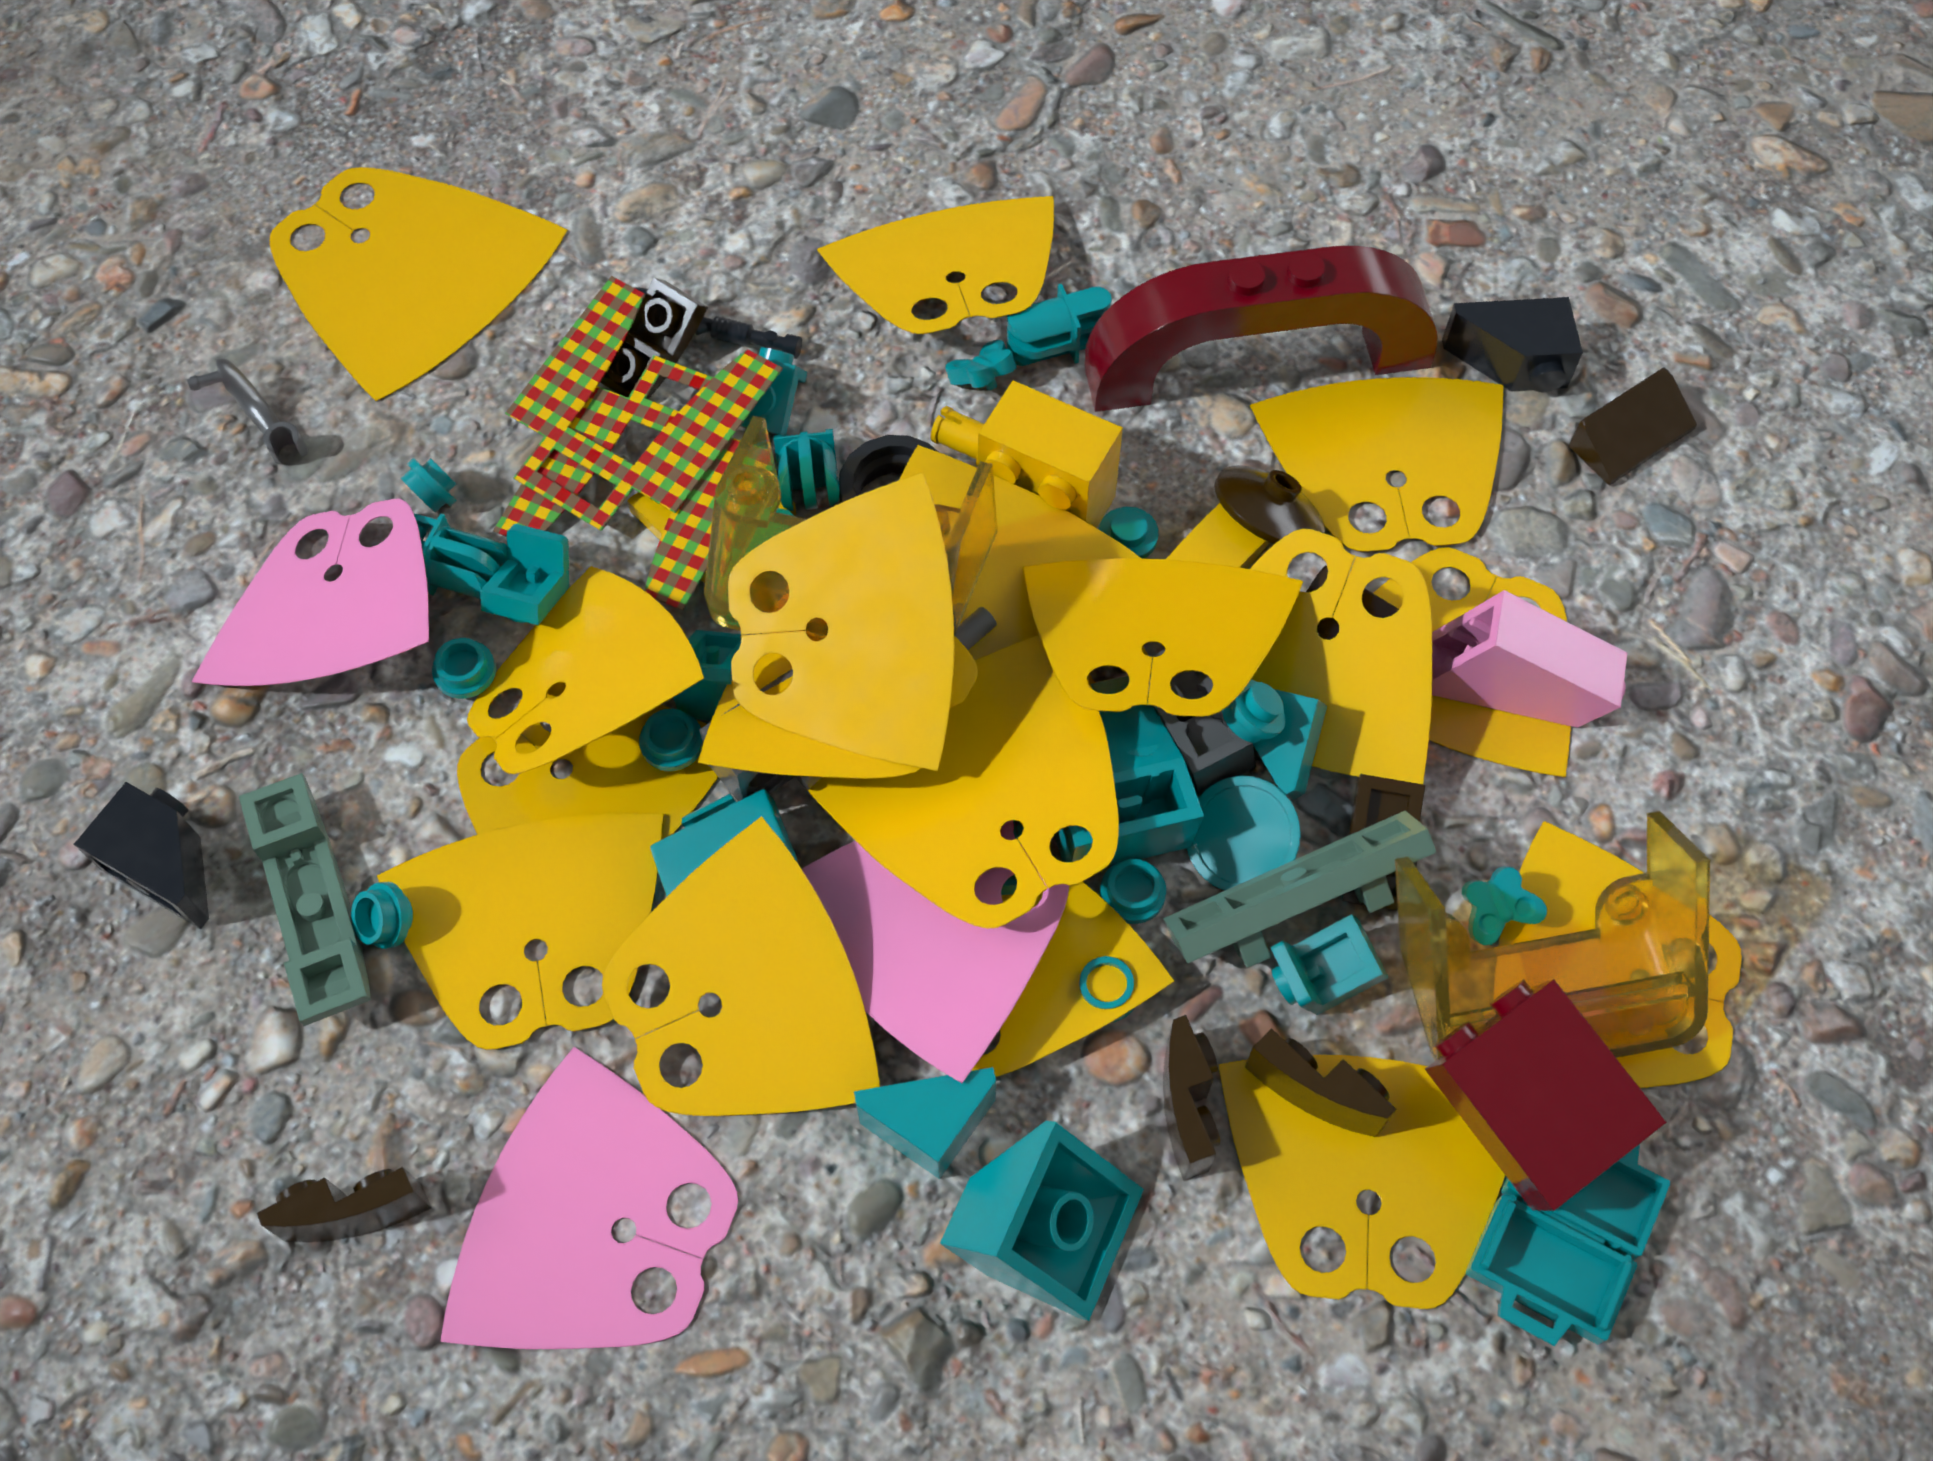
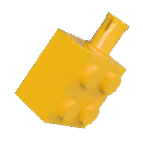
M1012 380L985 424L958 413L949 406L943 407L941 409L942 416L937 415L930 436L932 442L940 443L976 459V466L979 469L1039 495L1050 506L1067 510L1095 528L1098 527L1116 497L1123 427Z

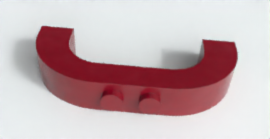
M1330 246L1199 263L1169 271L1144 282L1112 304L1095 324L1086 346L1085 371L1094 411L1100 412L1151 405L1154 381L1162 366L1183 350L1208 341L1336 324L1363 326L1362 334L1375 375L1431 368L1438 345L1437 330L1421 280L1413 267L1404 259L1390 252L1372 247Z

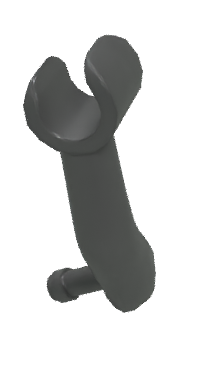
M216 358L218 371L200 376H191L190 379H187L190 389L194 391L200 390L205 386L223 382L227 391L264 434L263 442L275 463H281L279 453L284 446L289 444H295L301 456H305L308 453V448L296 426L289 422H280L253 384L228 359Z

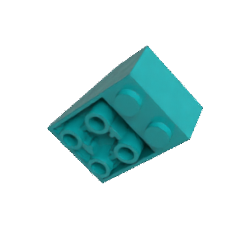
M1129 675L1092 683L1091 687L1098 693L1115 694L1123 691L1128 686L1130 681ZM1147 700V705L1133 706L1121 712L1099 711L1109 746L1119 817L1117 849L1113 860L1107 867L1128 859H1144L1192 847L1204 814L1185 760L1153 705H1148ZM1068 826L1054 834L1063 862H1074L1082 859L1092 847L1093 839L1091 833L1086 828Z

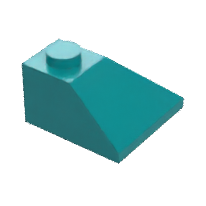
M1046 1120L969 1178L940 1244L986 1276L1079 1319L1089 1321L1144 1189L1057 1122Z

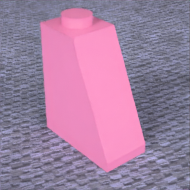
M1503 590L1432 632V695L1578 728L1621 708V702L1626 689L1624 678L1627 652Z

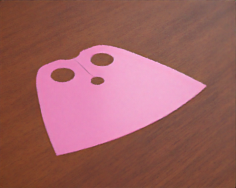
M389 499L371 503L362 511L352 515L343 516L336 511H328L307 516L299 521L274 548L239 599L207 652L192 682L223 686H261L304 681L366 666L429 642V604L425 562L418 524L407 502L402 499ZM379 517H388L392 520V531L383 542L373 547H364L360 544V533L369 522ZM316 529L327 531L329 535L328 542L319 554L309 559L297 557L296 547L306 534ZM336 564L343 567L341 575L336 580L327 582L324 579L327 570Z
M1013 820L1006 822L1001 828V836L1004 839H1016L1013 833ZM856 841L802 868V871L826 909L844 947L855 975L865 1011L887 1032L919 1057L948 1076L963 1083L1013 1010L1045 952L1064 911L1069 885H1055L1045 890L1039 903L1026 914L1001 927L986 929L966 923L939 908L884 868ZM1003 867L987 870L976 881L974 889L976 897L988 905L1003 903L1001 897L1003 884L1014 873Z
M573 1047L525 1111L487 1180L474 1210L458 1258L446 1306L440 1342L511 1349H583L643 1345L666 1340L680 1334L693 1320L705 1290L704 1281L701 1277V1265L706 1252L726 1237L737 1210L738 1195L731 1178L717 1160L698 1141L660 1108L652 1105L641 1092L599 1062ZM688 1183L698 1184L705 1188L710 1195L712 1204L710 1214L703 1223L696 1227H679L672 1223L668 1217L666 1209L668 1198L672 1191L680 1185ZM621 1218H629L636 1225V1235L627 1243H618L611 1234L612 1226ZM653 1267L664 1268L676 1280L677 1292L675 1300L663 1312L656 1314L644 1313L632 1301V1284L636 1277L645 1269Z

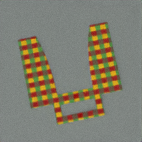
M613 276L609 278L505 413L544 436L513 479L600 531L604 529L633 489L676 513L783 370L782 367L749 349L745 350L693 396L658 434L634 465L569 428L597 388L620 350L645 296V293ZM554 449L616 485L599 509L537 472Z
M653 355L628 398L597 386L569 428L611 451L630 420L661 432L679 412L646 399L659 375L697 390L704 387L713 377ZM735 438L730 439L676 513L671 511L650 567L645 592L656 600L684 610L773 455L772 452ZM555 449L537 471L577 496L595 474ZM521 484L493 532L507 537V531L513 524L547 531L565 509Z

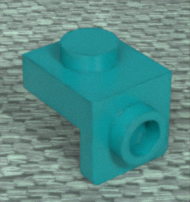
M760 347L759 355L782 367L783 370L750 412L741 427L786 436L798 382H806L808 372L796 365H792L794 355Z
M513 524L507 531V560L480 590L481 611L507 617L515 622L539 625L569 588L568 538L564 535Z
M1353 914L1293 946L1285 941H1281L1271 947L1279 966L1271 970L1272 976L1281 994L1290 1005L1298 1003L1301 1008L1316 1015L1389 978L1361 922Z

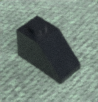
M1569 297L1454 303L1442 338L1445 350L1496 383L1502 384L1510 392L1530 390L1550 392L1556 389L1568 388L1583 354Z
M125 782L76 840L74 845L101 871L197 928L202 929L209 920L201 837L183 818L189 811L188 808L160 788L156 787L149 795L130 783Z

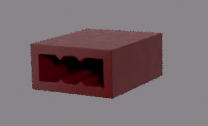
M1524 979L1507 989L1490 1003L1496 1015L1477 1030L1468 1021L1441 1039L1434 1046L1441 1054V1057L1426 1067L1425 1070L1531 1210L1555 1211L1667 1122L1555 979L1532 988Z

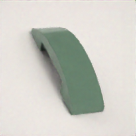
M300 773L240 795L239 800L252 848L262 860L289 961L284 962L300 1023L306 1026L371 1001L360 939L355 934L352 925L350 902L330 840L305 776Z

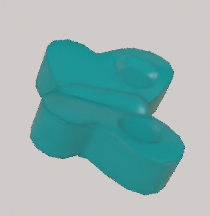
M993 340L986 343L980 350L979 355L975 356L972 360H953L945 366L950 384H971L973 388L986 386L987 390H993L997 387L995 377L1009 374L1017 368L1012 351L1006 349L1005 343L1002 340Z
M1510 866L1497 868L1487 882L1470 880L1462 887L1461 894L1464 900L1472 906L1468 924L1470 938L1482 945H1492L1496 942L1505 924L1512 920L1528 924L1540 923L1547 915V907L1542 899L1521 887L1522 877L1520 872Z

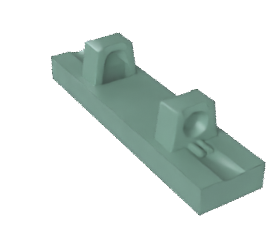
M1403 811L1163 919L1174 944L1180 950L1187 963L1233 944L1237 955L1242 957L1245 966L1249 968L1271 958L1262 930L1351 890H1354L1358 901L1364 903L1370 913L1394 903V899L1385 875L1437 852L1428 828L1408 812Z

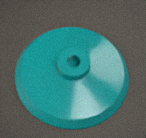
M1253 776L1229 777L1213 784L1198 797L1204 818L1192 847L1187 848V851L1195 869L1213 886L1226 891L1295 860L1301 837L1298 815L1289 798L1274 784Z

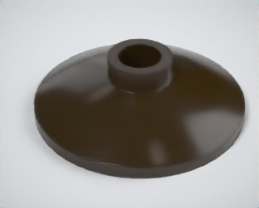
M1234 465L1224 468L1217 476L1214 489L1220 504L1235 521L1261 539L1275 544L1295 530L1312 529L1324 533L1325 527L1320 513L1301 492L1302 487L1300 483L1288 473L1280 470L1268 472L1250 466Z

